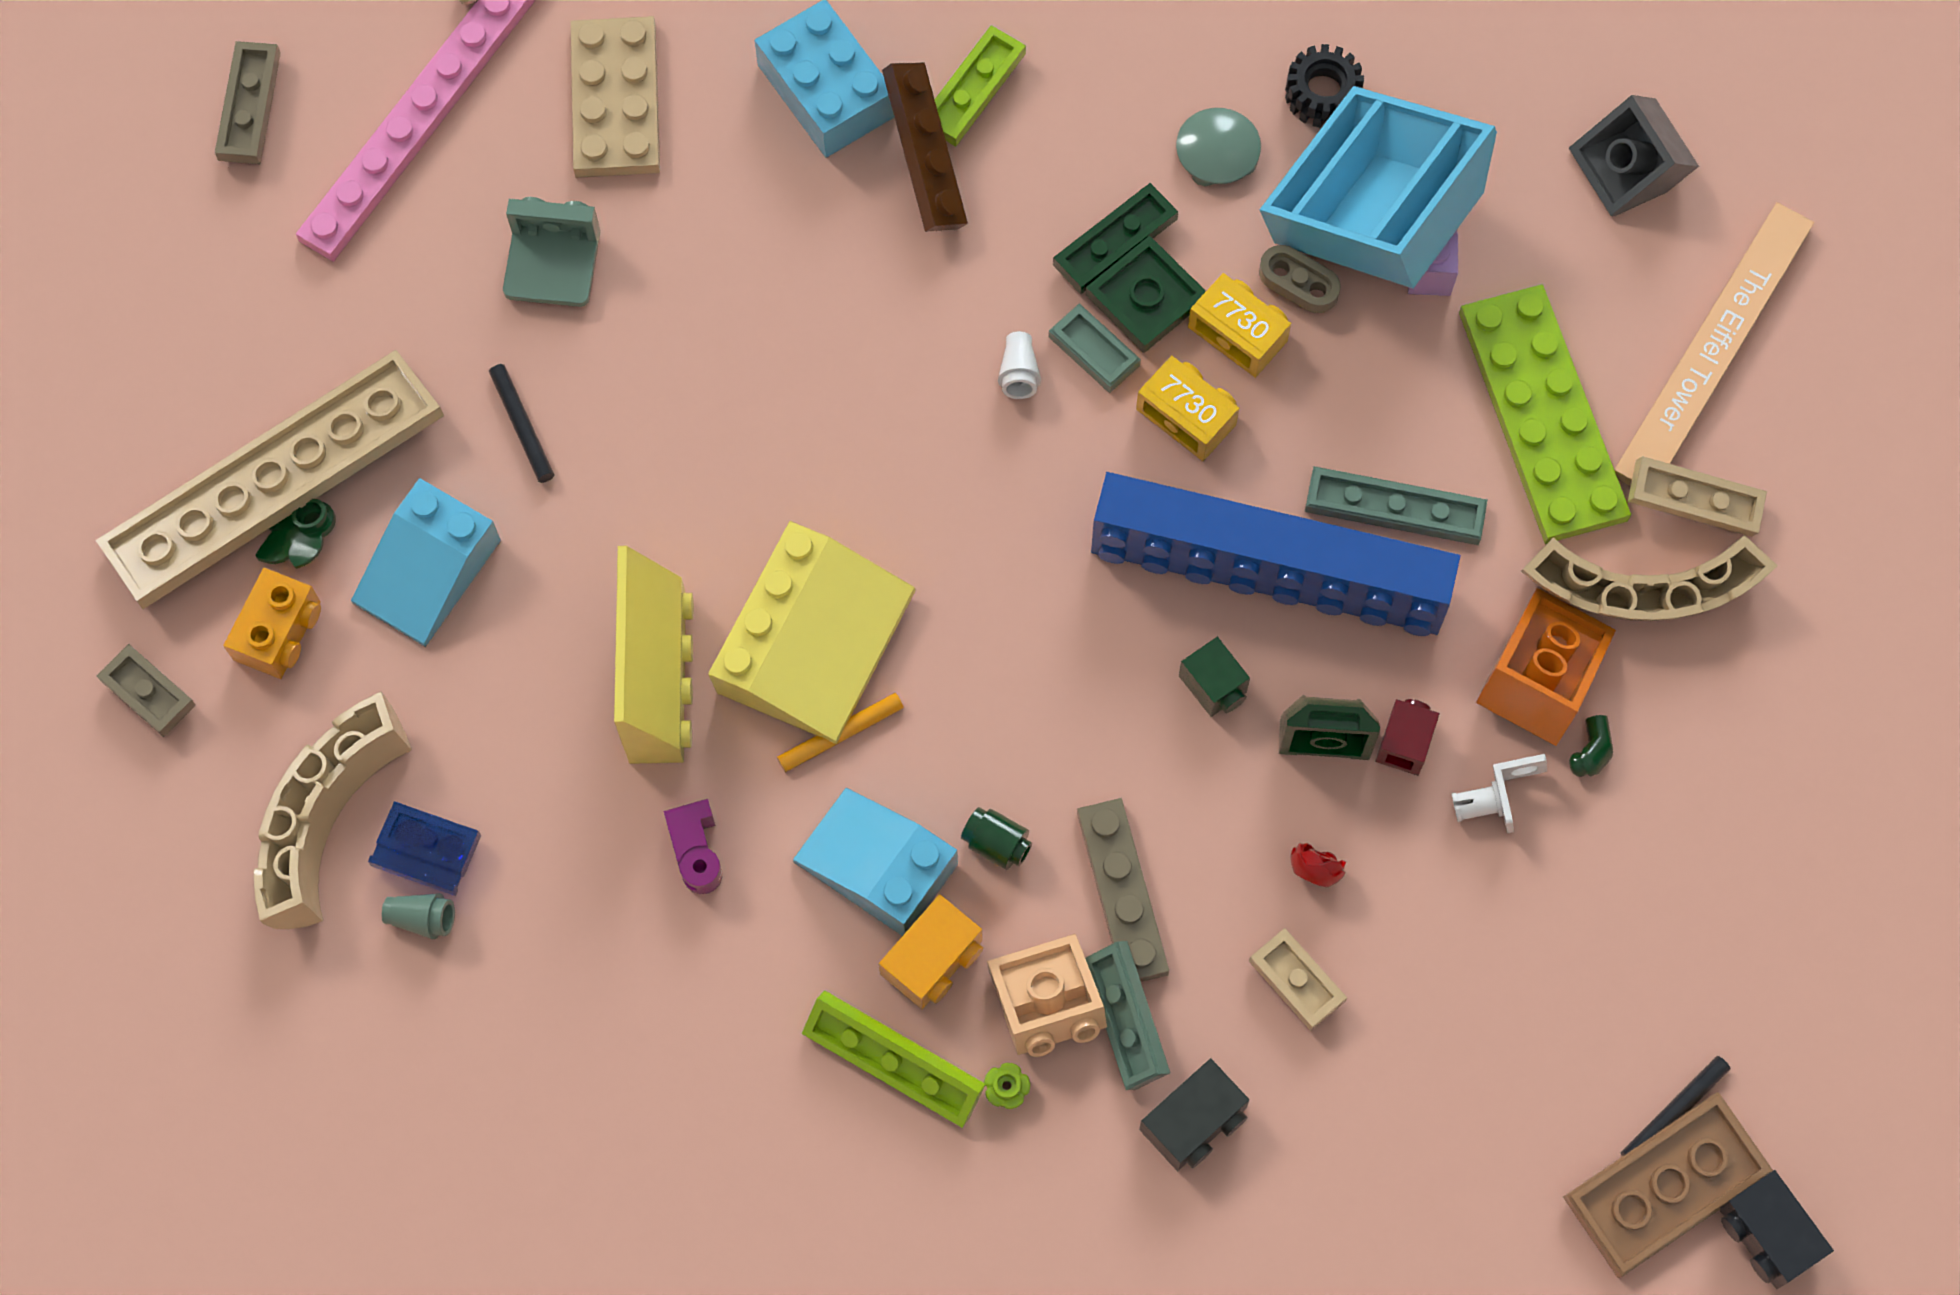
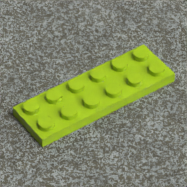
M1541 284L1462 305L1459 311L1460 318L1544 543L1547 544L1552 538L1559 541L1628 522L1631 512L1544 285Z

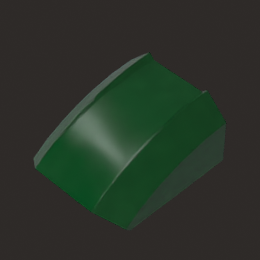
M1302 695L1281 716L1279 754L1369 760L1380 733V723L1361 699L1318 698Z

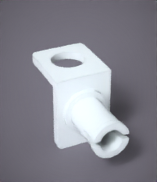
M1545 754L1493 764L1495 781L1491 782L1492 786L1457 794L1452 793L1457 821L1461 822L1465 819L1498 813L1499 817L1503 816L1507 833L1514 832L1513 819L1504 781L1547 772Z

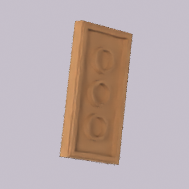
M1717 1092L1564 1195L1563 1198L1615 1275L1620 1278L1719 1211L1722 1205L1765 1177L1773 1169L1720 1093Z

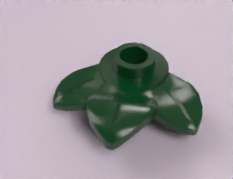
M312 499L302 508L299 507L294 510L291 515L269 528L271 533L257 551L256 558L268 564H279L290 559L296 569L309 564L319 555L323 547V538L335 526L336 516L333 509L325 502Z

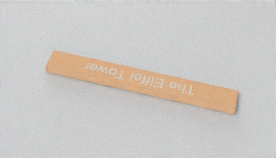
M1778 202L1775 203L1615 467L1614 471L1620 481L1631 486L1636 460L1642 456L1669 464L1672 462L1815 223L1814 221Z

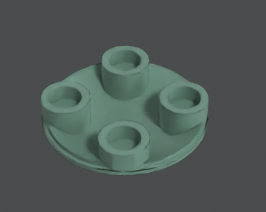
M1209 108L1195 113L1184 122L1177 136L1176 150L1181 164L1192 175L1194 182L1201 186H1210L1212 184L1232 183L1253 173L1260 157L1261 141L1257 129L1244 115L1227 108Z

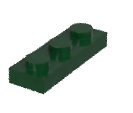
M1149 183L1053 257V266L1082 294L1086 291L1088 285L1149 235L1152 238L1156 237L1178 220V211Z

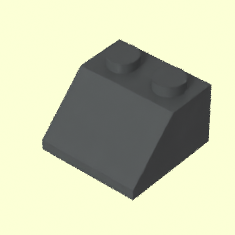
M1631 95L1569 147L1572 155L1611 216H1617L1667 193L1699 167L1656 98Z

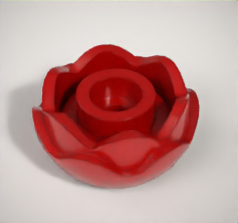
M1299 843L1297 848L1293 847L1290 858L1294 874L1313 884L1327 888L1339 882L1346 873L1343 871L1346 864L1345 861L1341 860L1338 862L1333 853L1317 851L1309 843Z

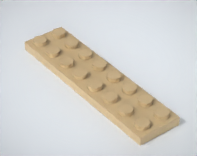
M394 350L103 535L96 542L142 609H145L291 515L294 510L299 507L302 508L310 500L321 496L442 418L444 414L438 403L398 351Z

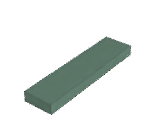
M1313 466L1305 512L1479 545L1488 500Z

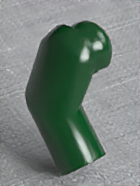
M1606 715L1591 716L1585 720L1589 743L1582 749V752L1573 753L1569 759L1570 769L1577 777H1583L1586 774L1589 776L1599 774L1613 757V744L1609 721Z

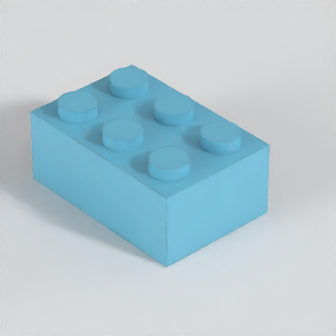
M827 0L818 2L754 40L758 67L825 158L894 118L884 76Z

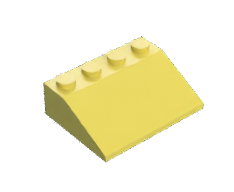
M789 521L708 673L717 694L837 744L916 591L915 587L836 540Z
M618 546L614 723L629 764L684 763V748L692 747L691 720L684 721V705H692L693 700L692 678H685V662L693 661L692 635H685V620H693V593L685 592L682 577L628 546Z

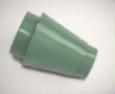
M440 893L387 897L382 906V921L384 924H389L430 939L447 936L453 927L455 918L454 903L451 899H444V896Z

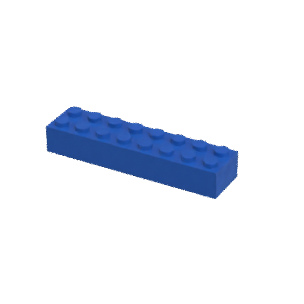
M1107 471L1094 517L1091 553L1097 554L1100 559L1109 563L1121 564L1127 561L1139 564L1146 571L1155 574H1165L1169 571L1185 575L1187 580L1197 584L1215 582L1228 585L1230 590L1239 594L1251 595L1257 592L1270 595L1275 601L1285 605H1296L1298 602L1316 606L1318 611L1327 615L1336 616L1345 613L1358 616L1364 623L1374 626H1383L1387 623L1404 627L1407 633L1416 636L1438 635L1450 606L1461 555Z

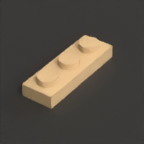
M1642 456L1635 463L1628 502L1752 537L1758 534L1760 530L1767 491Z

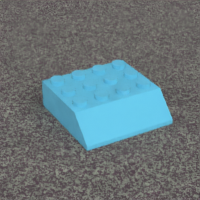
M1353 86L1259 210L1275 244L1290 246L1297 251L1414 289L1483 195L1497 134L1496 128L1493 125Z

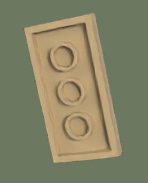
M654 16L571 21L573 170L575 177L660 173L656 24Z

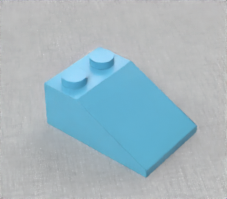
M419 478L394 512L351 602L426 647L500 543L501 539L494 522Z
M845 788L793 858V862L903 936L927 909L958 866V850L916 822Z

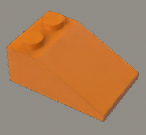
M1536 588L1475 703L1557 746L1579 711L1616 630Z

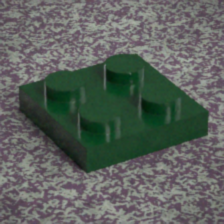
M1150 235L1086 287V296L1143 353L1190 316V309L1206 292Z

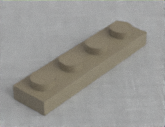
M1122 798L1077 808V816L1112 944L1117 941L1128 942L1141 982L1168 976L1169 967Z

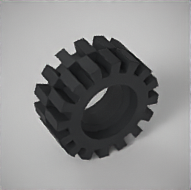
M1322 44L1320 52L1316 51L1314 45L1308 47L1306 56L1301 51L1296 56L1295 62L1292 61L1287 77L1285 99L1286 103H1291L1290 111L1293 115L1300 111V121L1306 123L1309 117L1313 118L1312 126L1320 128L1321 120L1327 121L1353 86L1363 88L1364 75H1361L1362 67L1360 63L1353 65L1355 56L1350 52L1344 58L1342 57L1343 48L1336 46L1333 53L1329 52V44ZM1327 76L1339 83L1340 91L1333 96H1320L1310 90L1308 83L1314 77Z

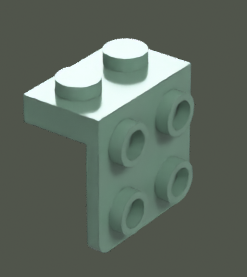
M525 197L522 200L509 199L506 215L512 231V238L503 284L505 297L516 301L578 307L585 306L590 298L601 231L595 207L588 206L579 201H568L565 204L545 202L537 197Z

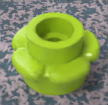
M1003 1063L1000 1068L994 1067L990 1069L984 1079L985 1086H987L985 1091L986 1098L996 1107L1000 1106L1006 1109L1017 1108L1024 1102V1096L1030 1092L1029 1077L1026 1074H1022L1021 1068L1013 1063ZM1004 1082L1011 1083L1012 1086L1009 1090L1003 1089L1002 1085Z

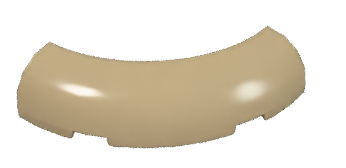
M1744 535L1719 556L1690 570L1670 575L1633 574L1629 576L1604 570L1602 567L1574 554L1556 539L1552 538L1521 572L1550 594L1578 608L1599 615L1625 620L1659 621L1697 615L1717 608L1741 596L1757 585L1778 565Z
M382 692L357 703L332 721L334 726L313 746L306 745L276 787L259 830L261 846L258 868H254L255 901L259 919L264 925L273 929L289 930L307 927L323 921L318 891L319 869L323 850L334 822L352 795L367 779L394 759L412 751L397 714Z

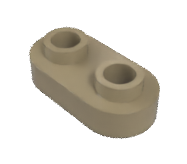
M1286 245L1273 246L1263 254L1259 275L1261 281L1268 288L1313 313H1323L1335 306L1341 286L1339 278L1332 270ZM1277 268H1282L1286 270L1288 274L1285 276L1276 275L1273 270ZM1320 290L1324 293V296L1314 297L1310 291Z

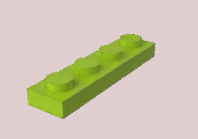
M825 990L816 999L801 1033L961 1128L969 1120L986 1085Z

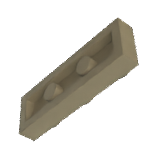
M235 42L215 148V155L218 161L250 164L261 163L281 54L277 44Z

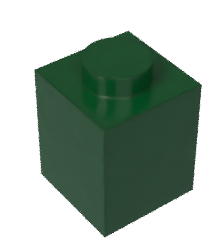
M1218 636L1181 661L1179 677L1210 717L1221 710L1229 713L1246 700L1247 696L1245 693L1248 690L1250 677Z

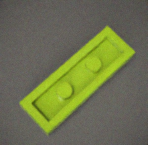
M992 25L935 98L945 140L955 147L1026 54L1025 44Z

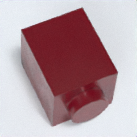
M1396 699L1375 762L1419 776L1440 713L1432 711L1429 705L1419 700L1406 699L1401 701Z

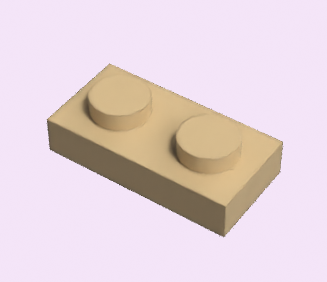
M1286 928L1274 936L1249 959L1251 965L1310 1031L1346 1002L1347 997Z

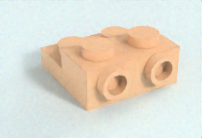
M1076 934L987 961L992 981L1003 1008L1004 1018L1018 1055L1028 1052L1033 1057L1044 1056L1054 1049L1056 1043L1072 1038L1075 1042L1085 1043L1096 1038L1100 1033V1029L1107 1028L1104 1005Z

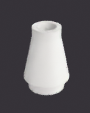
M1012 332L1006 337V348L998 376V384L1002 387V392L1007 397L1013 399L1029 398L1037 392V387L1041 383V376L1032 347V337L1026 332Z

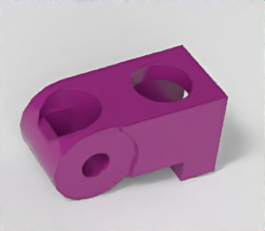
M708 799L663 811L679 870L686 887L697 894H708L714 891L721 883L722 868L717 855L709 849L704 829L716 826Z

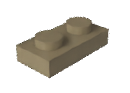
M130 644L96 675L107 688L163 737L196 706L189 696Z

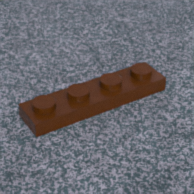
M925 62L891 63L882 69L924 230L928 232L960 229L967 225L968 221Z

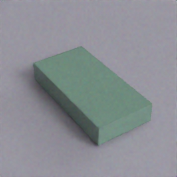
M1080 303L1049 330V338L1109 393L1140 366L1141 359Z

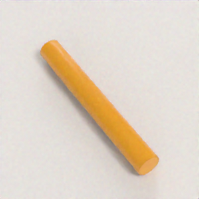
M895 692L852 715L837 744L903 709L904 706L897 693ZM814 736L777 756V760L786 773L837 744L823 737Z

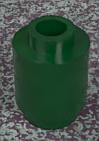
M978 807L968 819L961 834V839L969 843L968 848L1005 870H1008L1013 864L1020 866L1032 847V842L1027 840L1029 835L1028 829L993 809L985 811Z

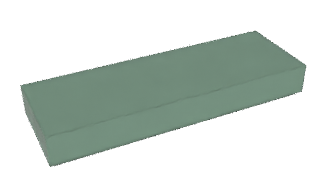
M1117 941L1086 957V962L1104 1005L1107 1023L1106 1030L1125 1089L1136 1090L1170 1074L1128 942Z

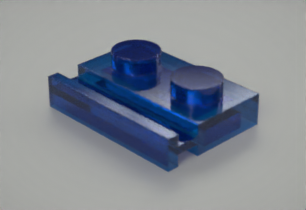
M394 801L376 841L377 846L373 855H370L368 863L374 868L456 896L458 892L457 887L467 871L481 834L478 830Z

